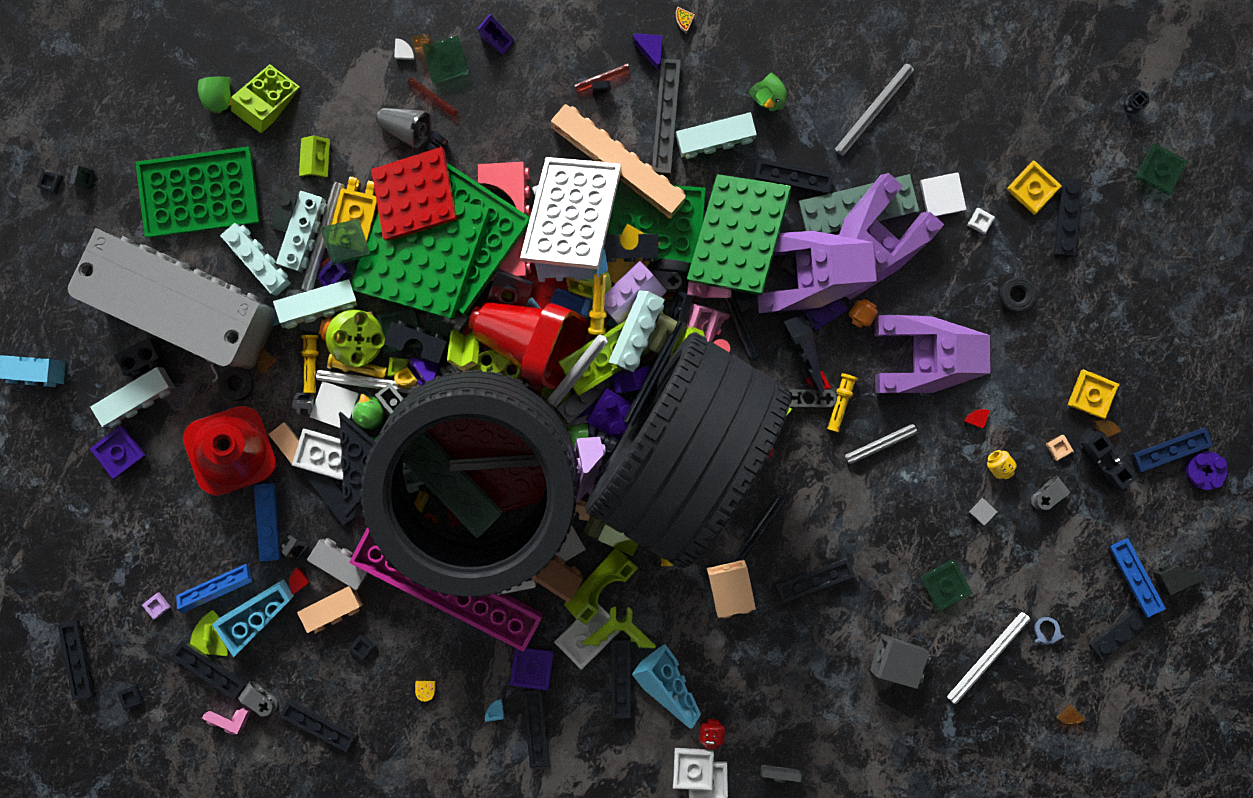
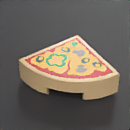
M677 7V24L687 34L695 14Z

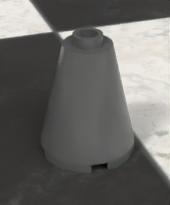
M382 108L376 115L378 126L412 148L420 149L428 139L425 136L427 130L431 131L432 119L431 115L426 111Z

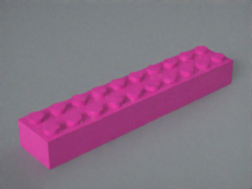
M366 529L349 562L350 564L523 652L525 651L542 619V611L507 593L499 595L493 593L487 597L480 595L478 598H475V596L463 598V596L453 597L451 594L443 595L442 592L437 591L435 593L432 589L423 588L420 584L413 583L412 579L402 576V572L396 571L394 565L386 561L385 555H381L380 549L373 543L374 539L370 537L369 529Z

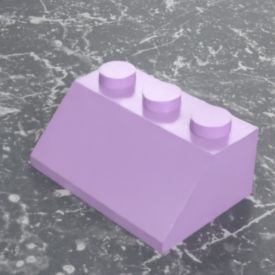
M641 261L605 294L604 310L617 324L627 320L639 290L649 291L659 297H662L667 292Z
M600 437L577 438L574 447L576 502L582 499L594 484L596 476H599L602 457L606 453L605 445L601 444Z

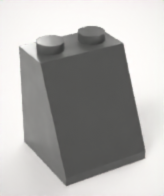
M881 634L870 671L878 678L917 689L924 679V667L930 661L929 651Z

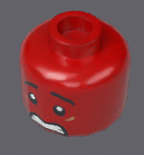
M708 719V722L701 724L699 740L704 744L705 748L718 749L719 746L724 744L725 727L719 723V720Z

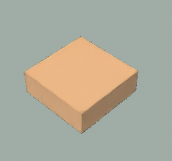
M1061 435L1046 444L1055 461L1074 452L1065 435Z

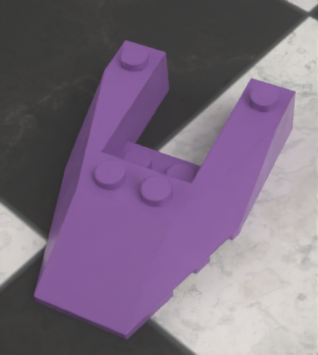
M889 173L879 176L844 218V224L840 234H838V236L874 242L877 282L846 295L845 297L849 300L902 268L932 240L944 225L931 212H922L898 240L878 222L876 218L903 187Z
M817 231L780 233L773 256L796 253L799 289L763 293L762 296L758 295L759 313L772 314L822 308L833 301H837L850 293L877 282L874 242Z
M878 315L874 319L875 336H913V373L875 374V393H934L990 373V335L930 316Z

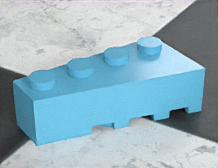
M283 579L220 617L213 624V627L233 657L291 600L294 594L291 593L289 586Z

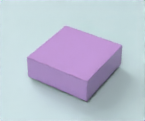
M160 592L156 593L142 605L153 620L171 608Z

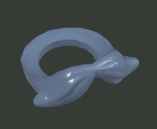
M1043 617L1035 623L1034 629L1037 636L1035 643L1046 646L1056 644L1064 638V635H1061L1059 624L1054 619ZM1043 621H1050L1055 627L1054 636L1050 642L1047 641L1040 631V624Z

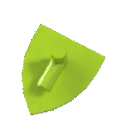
M212 610L196 625L190 644L204 654L228 656V648L213 627V624L220 617Z

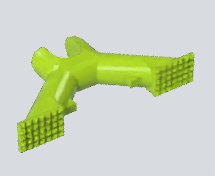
M616 606L610 609L609 621L585 640H582L583 645L600 646L601 641H608V636L617 630L625 631L630 636V642H636L639 648H656L655 644L632 623L633 612L630 607H627L626 616L623 620L616 619Z

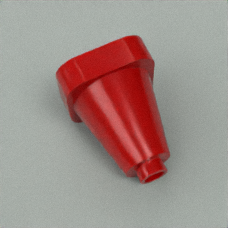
M488 302L482 308L477 306L472 310L468 326L473 329L474 337L520 368L523 378L555 390L566 377L557 362L582 347L587 334L588 322L586 318L575 311L554 303H549L544 309Z
M239 406L196 420L184 432V446L197 483L203 491L211 495H226L266 481L273 475L276 469V458L263 421L259 414L250 407ZM227 439L230 443L229 448L224 451L218 449L217 443L219 440Z

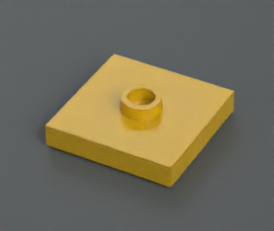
M1033 160L1008 186L1007 190L1035 215L1062 186Z
M1081 370L1068 406L1105 420L1119 384L1086 370Z

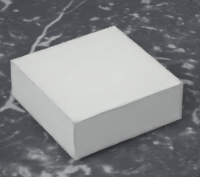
M977 208L968 226L982 234H986L995 217Z

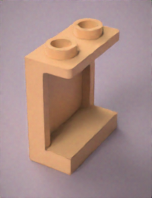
M744 560L707 568L718 618H729L733 614L738 613L747 614L751 610L756 609L748 569Z

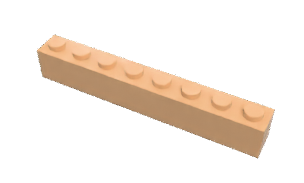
M565 104L551 120L552 129L595 162L621 164L622 169L619 180L671 219L684 204L686 196L681 188L672 186L665 176H659L655 173L652 166L642 163L635 153H629L619 141H613L605 130L596 128L589 118H583L573 106L569 107Z

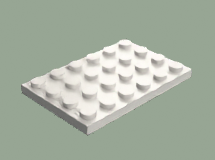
M546 157L520 257L523 262L599 269L622 169L621 164Z

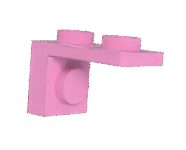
M688 282L687 293L700 298L731 297V290Z
M244 706L242 709L237 710L232 721L211 711L205 713L202 719L206 720L207 724L215 727L220 726L224 728L226 733L234 735L243 730L252 709Z

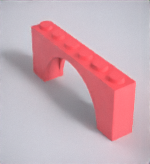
M525 163L478 164V183L485 188L503 192L513 200L518 210L530 217L531 208L527 201V198H530V187L527 186V179H530V170L526 167ZM527 230L499 268L523 279H529V273H532L531 262H523L520 258Z

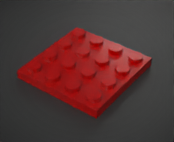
M442 147L371 169L383 240L386 242L457 220L445 150Z

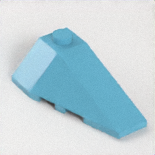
M664 644L643 659L632 675L646 692L688 728H693L701 715L692 693H688L684 684L686 680L684 675L681 676L679 673L677 659Z

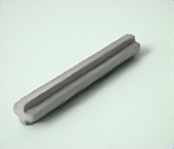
M914 425L902 428L846 454V460L849 464L857 462L917 434V429Z

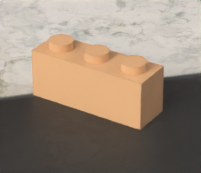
M348 586L297 613L306 632L314 631V633L325 629V624L331 622L333 625L343 620L341 616L347 613L351 616L359 612V607L363 603L357 590Z

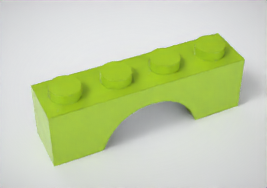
M615 548L577 589L570 603L566 601L564 605L576 619L586 625L599 611L598 598L604 587L614 581L626 582L638 567L624 553Z

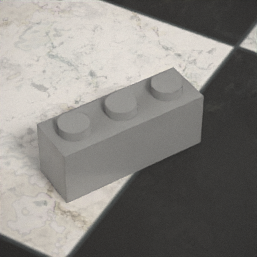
M329 538L319 540L307 559L355 590L361 588L369 575L368 572L349 563L353 554L351 551L345 548L341 550Z

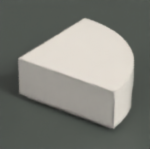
M395 39V59L415 60L411 47L405 41Z

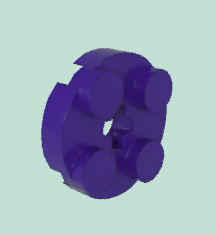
M1201 451L1188 460L1186 464L1187 478L1199 489L1211 490L1219 488L1223 485L1227 476V462L1217 453ZM1208 465L1210 473H1208V475L1205 476V472H1203L1202 469L1206 468Z

